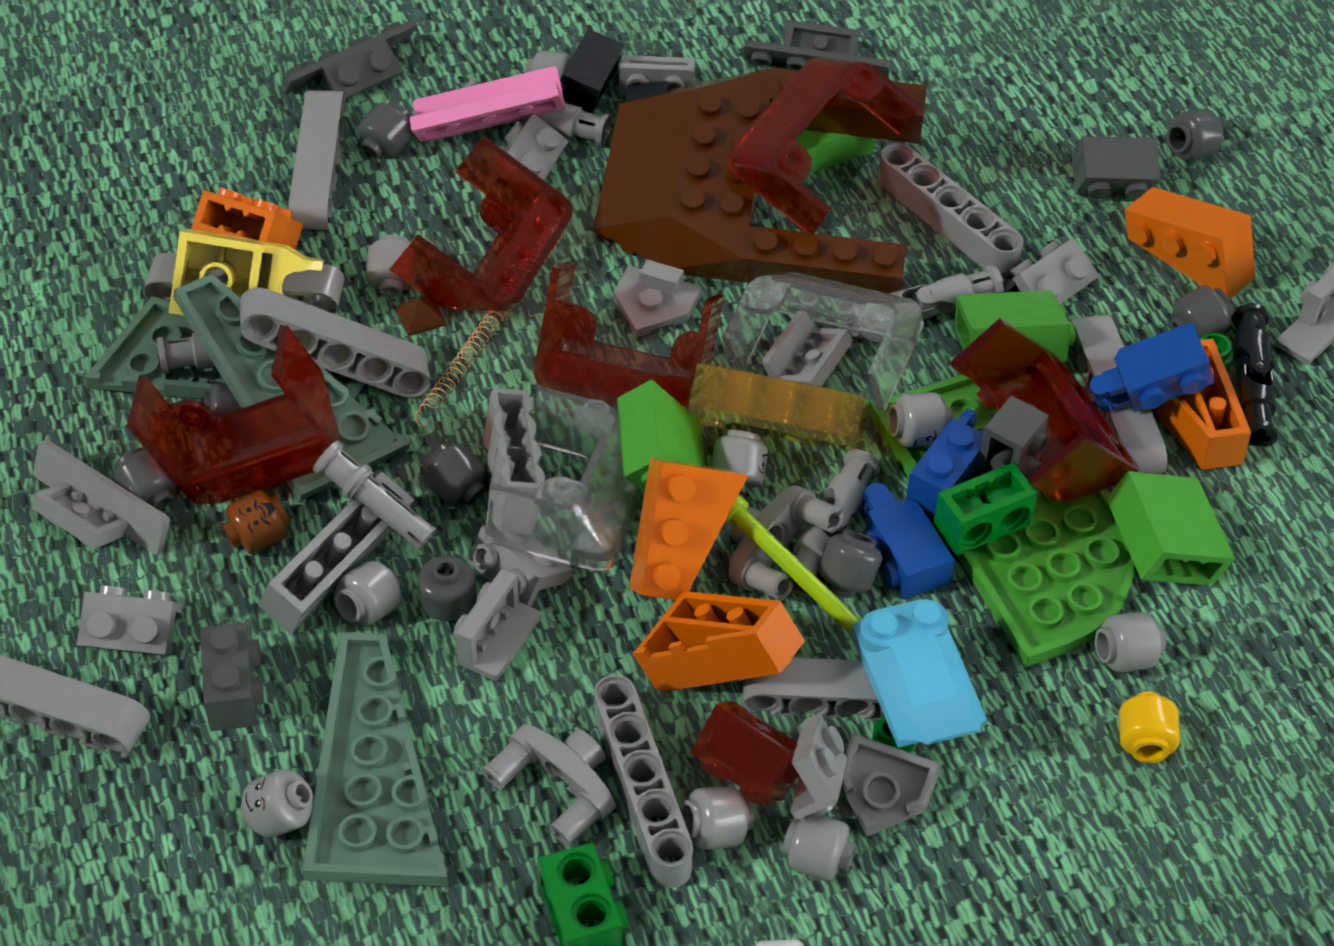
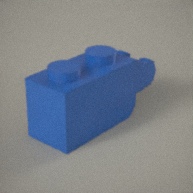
M1191 322L1120 348L1114 358L1117 367L1093 377L1090 380L1089 390L1095 396L1094 405L1101 412H1111L1112 409L1117 410L1131 405L1135 413L1143 409L1157 408L1165 401L1184 394H1196L1215 382L1210 362L1195 326Z
M969 408L964 411L958 420L952 418L909 475L906 499L918 502L926 516L934 520L938 492L973 479L976 475L984 428L981 432L973 428L976 423L977 414Z
M871 482L870 485L865 487L863 498H865L866 503L862 506L861 514L865 518L866 527L862 533L872 537L877 542L876 548L882 555L881 572L886 585L889 588L896 587L902 599L905 600L950 584L954 559L920 504L909 499L897 502L892 492L888 491L889 487L887 488L886 484Z

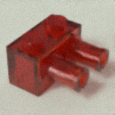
M735 701L715 705L690 754L703 762L701 767L707 773L719 779L728 778L741 787L739 791L743 797L759 805L784 800L796 777L799 776L792 764L797 742Z

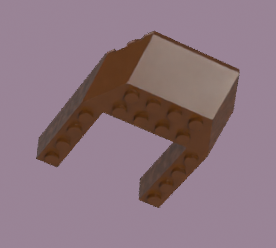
M771 68L699 82L620 103L600 195L594 233L609 242L618 243L622 250L633 256L637 254L646 260L684 270V275L874 299L880 295L899 291L902 286L907 248L905 244L752 226L769 126L920 144L927 85Z

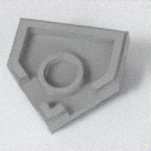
M646 260L642 269L628 265L614 290V301L619 310L623 312L634 336L638 338L650 334L651 330L671 324L676 326L688 322L702 295V286L685 282L684 270Z
M852 733L844 754L847 758L841 790L864 836L867 837L926 812L942 764Z

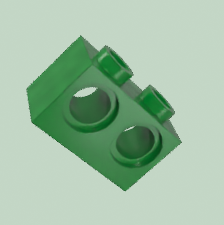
M1013 462L938 492L933 526L954 555L957 556L1030 526L1037 492Z
M594 843L538 857V881L560 946H622V930L629 928L627 913L621 899L613 900L609 889L614 886L611 867L607 858L599 860ZM574 878L586 880L585 883L579 885L571 884L568 881ZM595 919L600 921L601 924L589 927L583 925L582 922Z

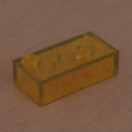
M698 363L688 413L699 415L697 423L722 428L724 420L785 433V440L809 444L811 438L855 448L861 446L871 397L714 364Z

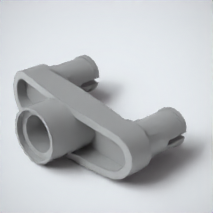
M795 485L783 490L762 511L752 507L747 508V511L785 547H787L805 522L833 533L839 529L843 521V512L840 511L838 506L817 499L812 491ZM733 523L732 537L738 543V546L729 565L731 582L746 590L756 589L780 601L785 599L793 586V581L789 578L790 576L772 568L771 566L775 561Z
M528 724L521 725L509 737V744L482 768V773L487 781L500 791L528 764H537L552 778L558 776L569 786L566 789L576 796L577 800L550 825V831L553 836L568 848L596 820L603 821L616 808L610 791L594 772L606 759L605 753L596 740L581 729H576L564 742H561L537 727Z

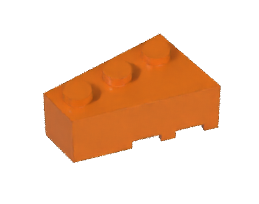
M1151 187L1125 209L1128 239L1202 286L1206 285L1213 289L1219 288L1230 300L1255 278L1251 215L1156 187Z
M1214 339L1200 340L1210 362L1215 383L1206 386L1196 394H1184L1165 401L1161 406L1151 409V411L1202 470L1243 465L1251 430Z
M650 458L629 588L643 596L676 600L683 591L689 592L748 475L733 470Z
M683 591L633 652V656L655 689L671 691L780 674L790 664L793 656L805 640L781 601Z

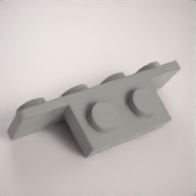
M1334 261L1329 265L1324 276L1318 282L1312 280L1306 286L1300 297V300L1304 303L1299 318L1277 338L1275 343L1276 347L1305 365H1309L1334 342Z
M46 439L38 443L33 476L50 488L34 493L33 510L93 549L126 536L154 555H158L164 550L170 524V518L51 441Z

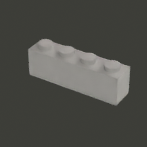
M381 471L375 479L411 507L414 498ZM354 498L268 583L258 606L292 635L335 591L338 579L358 567L394 529L374 514L366 505Z

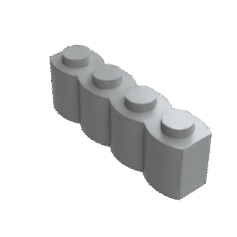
M494 388L490 394L483 434V443L488 450L486 466L492 475L490 493L495 500L493 517L501 529L511 532L533 531L537 524L545 475L539 466L541 451L535 441L536 423L531 417L532 400L524 390Z

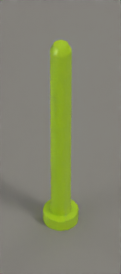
M738 495L725 523L727 525L735 523L851 635L852 626L860 621V619L747 511L749 503L741 495Z

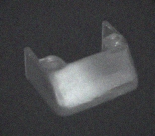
M797 272L761 276L748 284L722 336L735 372L743 373L773 312L776 311L794 316L798 310L806 311L810 320L859 331L868 340L881 343L868 371V377L877 410L886 411L924 326L922 310L916 301Z
M540 386L537 392L534 417L536 423L535 441L539 446L589 458V462L580 482L567 477L557 476L543 481L536 494L492 483L489 492L484 542L592 571L611 569L619 559L644 497V493L624 477L619 415L613 407L602 400L589 399Z

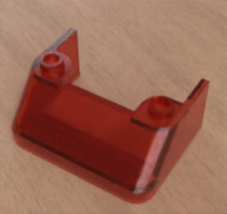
M813 58L809 60L736 141L729 153L728 164L731 171L806 233L815 234L831 208L801 184L810 172L812 162L809 153L795 139L840 89L851 99L858 101L898 135L905 129L921 105L871 64L829 58Z
M483 135L455 170V173L485 194L479 206L480 217L488 227L498 233L474 272L471 273L419 234L416 235L389 269L445 309L509 311L514 308L523 298L573 213L571 203L562 193Z
M568 261L553 266L534 365V377L538 385L549 392L618 407L617 398L652 379L690 412L695 406L713 357L725 295L716 294L704 301L699 331H687L678 336L673 343L671 356L668 358L594 341L596 333L595 316L588 308L569 303L576 263Z
M999 318L950 362L953 369L975 381L980 388L976 394L989 410L1000 409L1010 396H1013L1049 415L1045 431L1049 435V441L1039 459L1043 466L1028 479L1033 486L1041 489L1051 501L1056 502L1059 499L1064 503H1069L1117 485L1127 471H1139V467L1062 360L1052 351L1003 319Z
M288 325L281 327L279 330L271 373L272 378L285 394L217 417L206 404L197 400L185 399L169 404L150 380L143 376L138 378L127 422V428L186 497L196 504H220L257 490L313 473L312 469L325 450L335 441L341 442L324 374Z

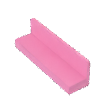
M552 66L416 99L413 101L415 116L409 118L412 132L420 142L526 119L532 113L538 116L566 108L557 67Z

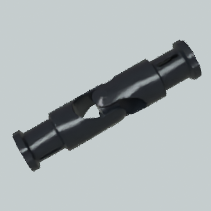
M1247 303L1234 310L1232 322L1237 328V334L1234 337L1233 344L1237 369V398L1251 430L1248 445L1267 447L1276 442L1278 432L1272 423V416L1275 414L1276 405L1273 371L1270 368L1269 360L1272 355L1270 335L1266 332L1269 313L1263 305L1258 303Z

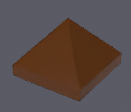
M433 295L416 298L395 306V310L408 336L446 325Z

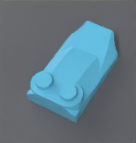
M928 599L915 600L874 610L867 613L863 619L852 626L851 638L898 748L919 742L929 745L980 732V727L986 725L987 721L949 632L948 612L941 604Z

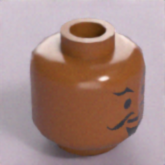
M257 490L228 505L226 509L228 522L221 526L233 548L241 545L248 554L254 555L282 541L286 536L285 527L291 523L286 510L276 494L269 496L266 492Z

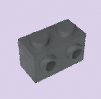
M1082 136L1072 152L1075 195H1088L1095 199L1105 198L1109 195H1125L1128 199L1137 200L1151 187H1156L1161 180L1157 138Z
M1010 396L984 427L975 477L1014 462L1029 483L1033 485L1043 468V463L1039 459L1049 441V435L1045 433L1049 415L1038 410L1033 405Z
M247 622L200 627L203 696L210 730L219 731L257 726L256 705L264 704L261 676L254 677V667L261 666L259 640H250Z

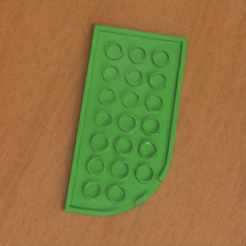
M1022 364L986 366L871 402L869 415L908 478L910 472L929 447H903L889 433V407L891 404H895L897 399L904 393H938L943 398L946 407H951L955 420H958L968 408L975 411L977 417L973 428L980 432L1010 396L1033 405L1038 410L1048 414L1049 418L1045 433L1049 435V441L1039 459L1043 463L1042 471L1032 485L1037 492L1030 526L957 555V558L1025 668L1080 648L1095 638L1096 631L1101 628L1102 623L1108 616L1119 614L1130 591L1134 576V563L1106 500L1110 492Z

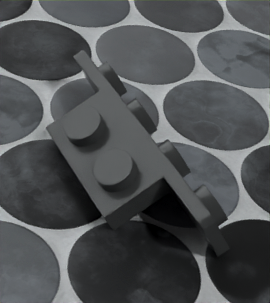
M412 20L402 25L397 21L382 29L381 34L370 38L369 35H365L354 40L350 44V48L338 52L337 49H332L318 58L316 63L309 66L305 63L298 64L286 72L287 76L281 89L285 94L322 77L329 91H345L347 100L402 75L403 69L390 47L409 39L416 26Z
M788 20L783 45L745 40L744 44L745 59H750L752 64L760 67H770L772 63L786 65L787 69L808 71V68L822 70V73L844 76V73L859 75L858 77L877 80H888L890 61L856 56L860 30Z

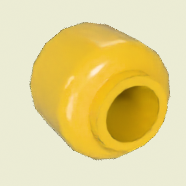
M1151 691L1141 692L1125 701L1119 709L1121 747L1140 762H1161L1168 755L1172 754L1180 744L1179 710L1174 702Z

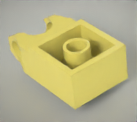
M186 228L179 233L168 313L184 316L173 298L174 289L209 275V272L217 270L218 267L224 270L223 274L228 276V281H225L223 284L241 298L247 290L259 287L283 295L282 284L288 274L306 270L322 271L324 260L307 257L289 245Z

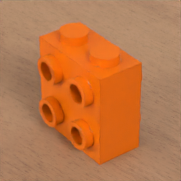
M219 187L217 194L203 190L191 228L289 245L296 250L303 223L291 219L293 211Z

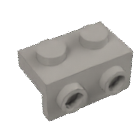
M622 55L619 69V95L626 96L628 84L668 81L669 90L694 84L695 58Z
M532 113L524 124L517 121L504 138L509 144L507 147L501 145L488 162L493 166V169L486 179L494 182L500 174H503L525 192L534 194L540 188L569 140Z
M1073 237L1061 246L1054 240L1036 252L1040 258L1036 263L1033 264L1028 258L1011 269L1009 272L1013 278L1003 284L1004 290L1009 291L1017 286L1020 292L1052 290L1058 303L1061 304L1100 275Z
M798 310L765 355L762 363L774 389L783 393L817 394L853 340L848 329L814 328L807 311Z
M496 523L481 526L468 556V562L490 582L494 580L502 568L516 574L518 577L519 602L530 607L539 590L564 584L571 578L574 568L561 558L560 553L556 549L548 546L532 531L511 532L499 528Z
M502 568L492 582H486L478 594L475 606L469 614L465 613L458 619L453 631V637L456 639L458 664L494 681L501 677L541 619L539 610L519 602L518 577L516 574Z
M100 585L99 593L84 592L77 646L169 656L176 613H182L183 609L182 604L170 601L171 593L144 590L143 598L127 596V588Z
M821 713L803 721L792 764L800 776L790 811L795 820L808 815L819 817L826 814L835 806L840 793L847 758L843 753L844 744L837 729L834 726L828 727Z

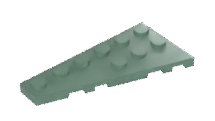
M213 274L174 289V300L298 502L336 485L325 474L318 475L312 469L325 450L337 440L344 445L342 450L362 466L367 464L373 467L409 449L411 442L400 433L396 435L381 422L382 417L371 408L367 410L349 395V389L324 368L246 340L240 330V297Z
M152 296L85 376L87 388L197 399H201L202 392H209L213 384L218 382L225 383L216 367L198 369L194 365L170 369V373H162L157 338L164 337L166 340L188 338L192 336L194 331L185 316L168 313L169 301ZM326 370L349 389V395L354 399L365 385L363 382Z
M340 632L302 869L304 880L449 887L448 875L439 847V840L431 816L428 797L407 723V716L399 692L386 635L382 633Z

